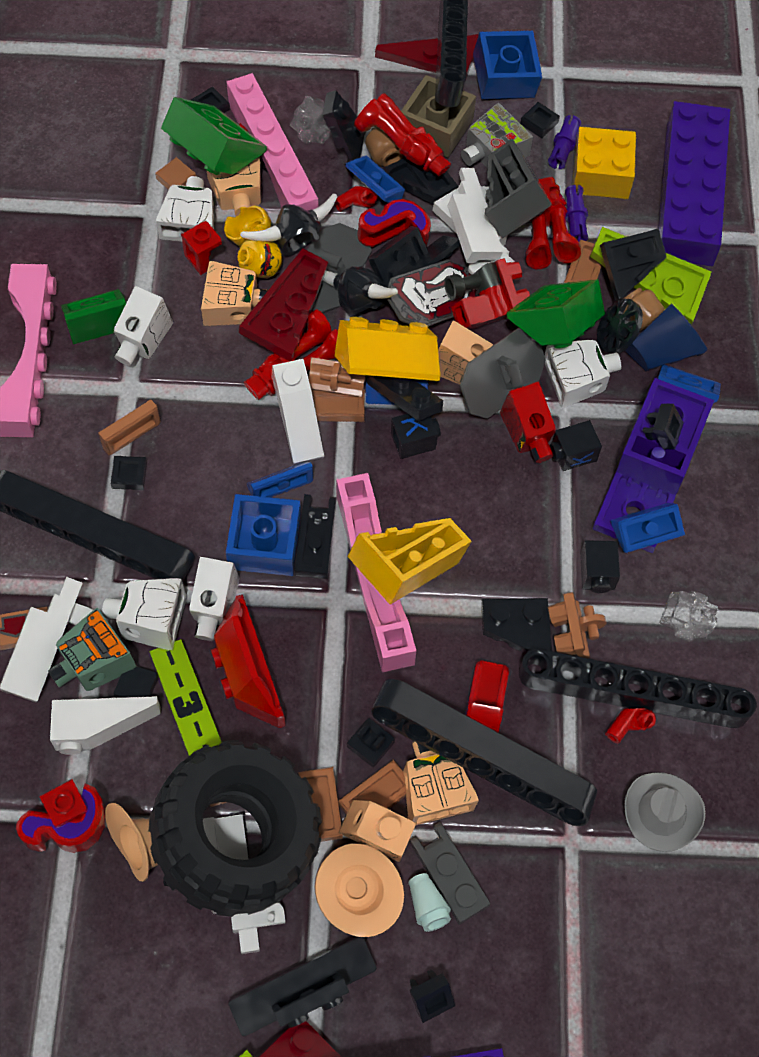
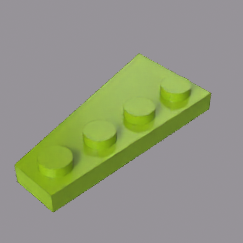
M602 227L590 257L606 267L600 245L604 242L626 236ZM666 253L667 257L650 271L641 282L637 283L634 288L652 290L665 309L670 304H673L692 324L712 272Z

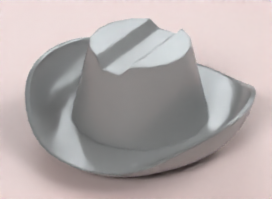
M648 773L642 775L631 784L625 797V815L628 826L634 837L650 849L662 852L681 849L698 836L704 825L705 806L701 796L691 785L677 776L667 773Z

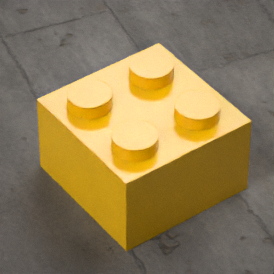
M579 127L574 148L572 185H576V193L578 192V185H581L584 189L583 195L629 199L635 178L636 132Z

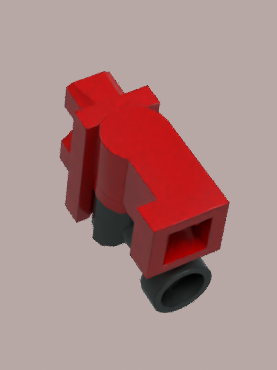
M505 258L483 265L474 274L464 278L459 274L446 276L444 286L451 300L463 297L465 290L477 289L479 294L477 297L471 296L461 299L451 307L455 321L471 330L507 319V312L530 296L526 288L516 291L513 281L519 280L522 277L519 262L506 263ZM462 311L464 313L466 321L462 317Z

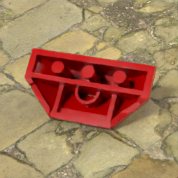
M243 594L235 597L214 635L216 648L210 649L216 669L223 667L226 678L220 680L226 699L233 697L237 709L277 728L284 727V713Z

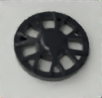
M621 299L607 308L597 328L598 345L603 351L609 354L621 353L635 341L643 320L642 309L638 303L631 299ZM629 305L628 309L624 313L626 306ZM635 315V320L631 321L630 317ZM614 338H616V346L612 348Z

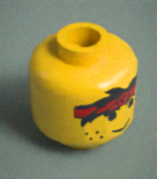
M247 239L238 251L239 267L254 271L257 278L268 279L273 277L282 265V254L278 245L273 241L263 242Z

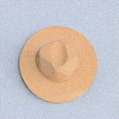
M359 843L343 845L326 856L317 871L315 878L317 903L328 921L339 930L352 936L371 937L385 932L398 919L404 903L402 880L393 863L379 850Z

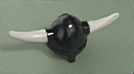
M335 193L332 194L322 205L308 211L294 204H285L278 214L276 224L272 225V227L261 231H242L240 236L253 241L268 242L278 240L283 255H295L302 248L309 245L311 241L314 242L319 239L317 233L321 228L320 221L332 209L337 195Z
M351 266L339 274L326 271L323 279L324 282L338 290L340 306L350 317H359L358 313L370 308L381 299L392 297L398 293L396 288H386V285L378 275L364 266Z

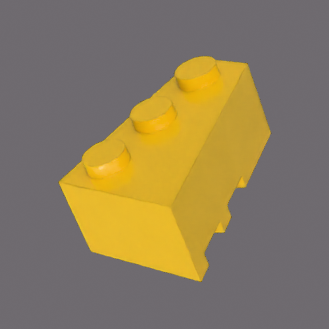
M451 518L417 523L414 524L413 528L397 530L396 527L387 528L385 533L370 535L369 532L359 533L347 557L391 605L457 565L472 541Z

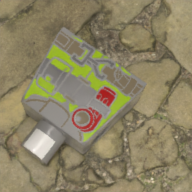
M497 103L469 127L466 142L467 148L461 151V157L468 166L480 161L488 169V155L513 139L526 158L530 156L533 136L500 103Z

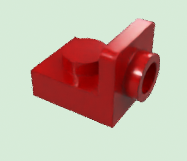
M204 221L181 234L184 255L200 275L208 271L210 251L222 244L221 237L207 221Z
M73 779L40 796L56 828L67 824L88 811Z

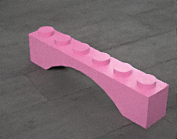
M253 73L226 81L228 102L238 124L241 123L250 134L267 146L266 152L261 157L272 180L281 208L285 204H294L307 211L317 208L318 197Z
M11 264L8 291L14 307L25 321L26 333L22 356L13 373L0 387V437H34L35 426L40 424L41 414L40 408L37 405L38 398L42 399L44 395L41 373L47 370V356L44 353L45 346L50 344V329L47 325L48 320L53 319L51 295H55L57 289L56 278L51 277L48 264Z
M368 473L336 479V497L351 550L359 533L369 532L370 535L382 533L376 500ZM354 565L381 671L387 672L414 666L416 647L400 599L390 605Z

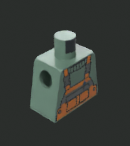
M96 608L57 641L56 646L64 661L48 670L59 688L77 677L84 689L91 691L119 678L121 674L137 666L128 649L99 609Z

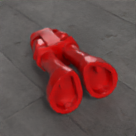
M383 93L378 99H372L357 116L354 122V127L357 130L366 132L374 126L379 128L399 148L400 154L406 156V159L416 165H424L423 170L426 172L431 170L439 177L450 168L451 163L443 157L444 152L437 145L433 137L426 133L423 126L419 128L414 127L396 106L394 100L387 94Z
M553 177L538 179L552 205L545 209L541 215L530 219L533 226V237L526 249V263L533 269H543L551 264L552 253L546 226H552V244L555 257L560 262L572 263L580 257L581 246L578 240L568 233L565 219L567 213L566 201L561 195L560 187L556 184Z
M318 309L309 314L307 320L308 330L301 336L292 361H295V358L323 343L315 351L302 358L304 359L307 372L310 370L311 357L326 360L337 359L335 357L338 330H331L327 318ZM276 353L267 356L259 368H255L252 371L253 376L244 381L245 387L257 400H260L267 394L270 396L274 395L272 365L290 361Z

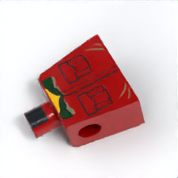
M539 381L509 391L501 408L500 415L518 452L524 453L531 450L536 463L549 460L554 456L549 441L556 428Z

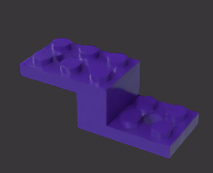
M654 378L594 523L593 530L618 539L611 520L628 515L626 508L637 507L642 511L674 502L715 400ZM661 404H674L684 422L676 449H663L658 439L649 440L642 431L645 427H654V425L650 424L647 415L652 412L658 413ZM657 544L641 549L653 553Z

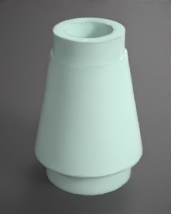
M423 873L411 878L408 884L410 886L417 924L422 925L426 932L437 930L448 924L451 920L449 915L451 909L432 880H430L428 874Z

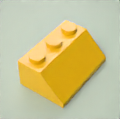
M350 317V321L340 320L335 357L348 374L440 381L437 336L428 328V325L410 322L409 326H401L396 321L386 319L380 320V324L368 323L369 320L362 317Z

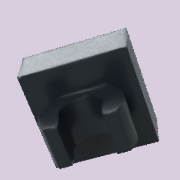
M661 404L658 413L652 412L647 415L650 424L654 425V427H645L642 431L647 439H658L663 449H676L684 422L674 404Z
M368 718L347 742V748L374 768L395 743V738Z
M433 970L427 971L429 980L420 985L417 984L414 978L410 980L411 989L409 991L422 1023L456 1006L450 985L443 973L436 975Z

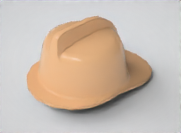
M109 803L105 809V818L110 835L128 861L135 877L139 881L144 882L148 878L149 870L158 865L154 863L150 850L152 841L151 832H148L149 819H131L120 805Z

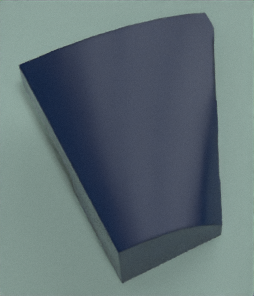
M670 304L637 336L635 341L625 351L645 371H650L667 363L674 364L684 358L695 355L701 356L708 349L689 321L673 304Z

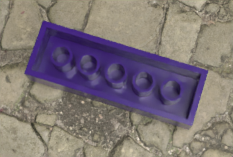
M674 101L667 123L658 228L665 253L692 264L714 266L722 243L730 109Z

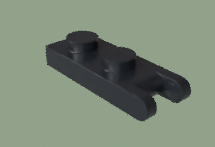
M365 375V380L369 386L417 421L443 411L444 400L414 379Z
M304 494L295 576L328 579L337 497L330 496L328 501L329 508L310 506L312 502L311 495Z

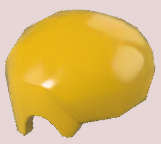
M259 206L240 207V214L237 217L228 216L226 218L223 230L231 242L241 247L247 240L240 236L242 231L251 232L268 229L271 227V219L268 212Z

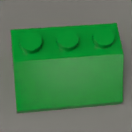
M173 98L161 126V129L170 136L169 140L186 148L188 150L187 154L190 157L202 161L205 164L204 168L215 175H221V172L234 175L267 150L265 144L215 106L183 98Z
M599 279L544 285L507 312L508 319L540 345H554V348H565L572 345L573 340L584 335L585 330L594 326L595 322L605 315Z

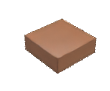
M176 157L158 170L155 175L156 179L169 190L172 185L186 186L187 179L191 176H196V173Z

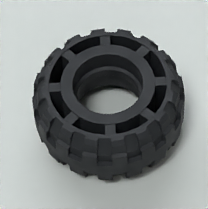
M239 740L223 741L220 745L212 747L207 745L194 751L188 758L180 762L167 777L155 798L148 832H151L152 845L150 850L154 863L160 865L165 875L163 880L172 891L177 889L187 898V903L199 910L206 908L216 912V915L231 917L236 914L248 913L250 915L263 911L281 901L300 884L311 869V864L318 854L321 842L319 826L322 820L320 807L313 802L311 797L314 790L307 778L301 779L293 769L296 766L284 755L279 758L270 753V747L255 742L252 746L244 745L243 742H239ZM219 802L233 803L243 807L254 817L259 825L262 837L261 850L257 856L247 860L233 859L214 848L208 840L203 826V813L209 805Z

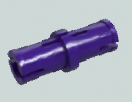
M571 115L564 118L560 132L555 135L553 141L554 148L548 159L549 165L554 169L557 168L559 160L561 161L559 169H563L566 166L570 151H573L575 148V138L581 126V120L574 115L570 124Z
M570 185L565 189L567 202L565 219L569 223V234L574 237L577 236L578 242H580V239L587 241L586 219L588 217V210L584 207V189L581 185H578V192L576 193V185Z

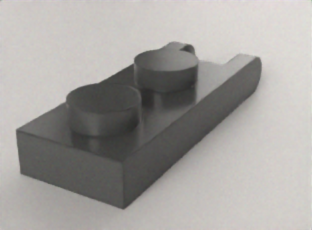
M439 822L433 825L434 831L439 837L438 840L424 848L416 836L411 838L409 842L434 885L450 907L451 913L458 925L487 909L490 906V902L446 830Z

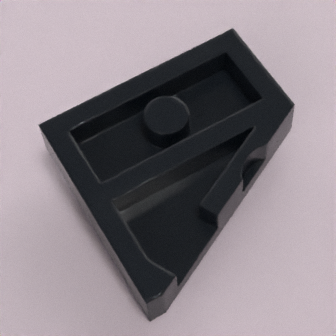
M337 90L328 92L322 116L332 133L337 149L344 147L348 156L346 163L361 157L366 132H360L354 127L357 115Z
M406 157L382 168L406 191L433 205L435 201L459 187L447 171L438 177L431 170L427 172L423 170L424 165H416L406 159Z
M659 228L604 242L600 245L615 301L627 295L637 283L641 282L650 271L667 257Z
M548 598L482 599L483 635L496 641H504L510 647L522 651V649L526 651L533 649L552 651Z

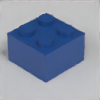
M533 31L479 32L473 56L481 99L535 98L542 79V72Z
M235 494L226 547L227 562L234 563L236 571L293 576L301 522L300 500Z

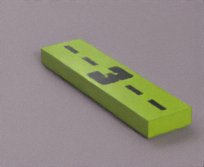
M182 640L175 641L173 650L156 648L149 651L188 755L190 756L194 751L207 745L209 747L220 745L222 743Z

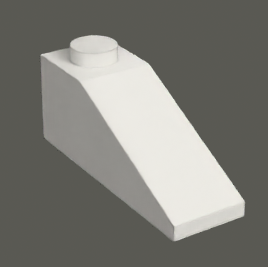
M304 359L272 365V380L293 465L324 458L312 391Z
M128 697L52 700L50 741L56 751L66 755H76L81 753V750H91L160 715L161 707L158 698Z

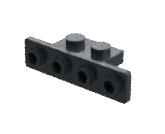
M410 226L369 256L368 261L374 273L378 275L386 285V288H388L392 277L436 264L440 260L450 257L453 254V250L461 244L458 238L443 235L426 247L418 227ZM386 298L381 299L370 308H381L388 303V300Z
M356 937L229 1000L228 1005L242 1036H247L275 1021L278 1022L280 1027L287 1024L289 1028H292L308 1020L309 1012L319 1007H322L323 1010H328L342 1003V996L349 993L347 985L375 972L377 967L364 938Z

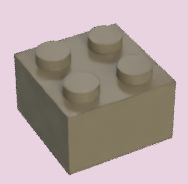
M425 75L401 112L414 127L419 128L423 126L426 133H429L443 150V156L449 157L474 119L476 96L463 91L458 106H442L435 99L436 79Z

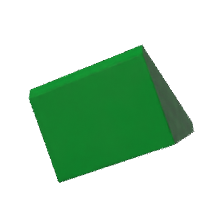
M119 289L61 305L73 345L114 333V328L126 305L125 298Z

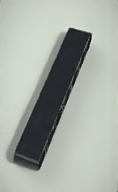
M468 0L440 1L435 99L440 105L445 107H456L460 104L465 84Z
M0 470V512L154 579L178 578L183 582L196 558L191 551L181 545L14 473Z
M542 649L528 651L524 655L519 670L521 683L530 689L626 708H646L657 714L728 728L744 726L757 708L754 695L742 688ZM536 664L544 672L541 674L532 673L528 666ZM570 671L575 674L577 679L569 681L562 676L561 672ZM602 677L606 679L610 686H599L595 678ZM629 684L639 685L643 693H634L630 690ZM668 690L673 692L677 700L673 701L667 699L664 696L663 691ZM697 697H703L708 700L710 707L701 706L697 701ZM731 703L741 706L744 714L736 713L732 709Z
M387 679L384 681L371 710L372 716L379 723L567 824L584 826L588 823L597 796V789L593 784L398 679Z

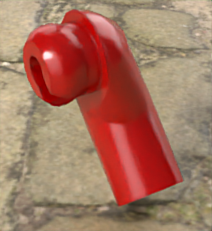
M355 186L338 196L334 205L340 212L351 205L371 207L376 203L378 195L370 188Z
M646 708L624 709L619 713L605 735L612 742L619 744L628 731L652 728L656 723V715Z

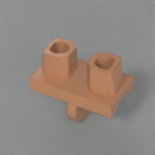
M311 357L308 378L311 389L363 396L365 375L348 374L339 361Z
M574 593L563 594L564 602L548 607L550 619L554 627L569 624L570 627L569 633L554 636L556 650L562 654H577L578 657L590 658L585 631H588L590 640L598 639V629L606 625V618L602 614H595L593 606L584 607L585 616L582 617L580 603L575 600Z

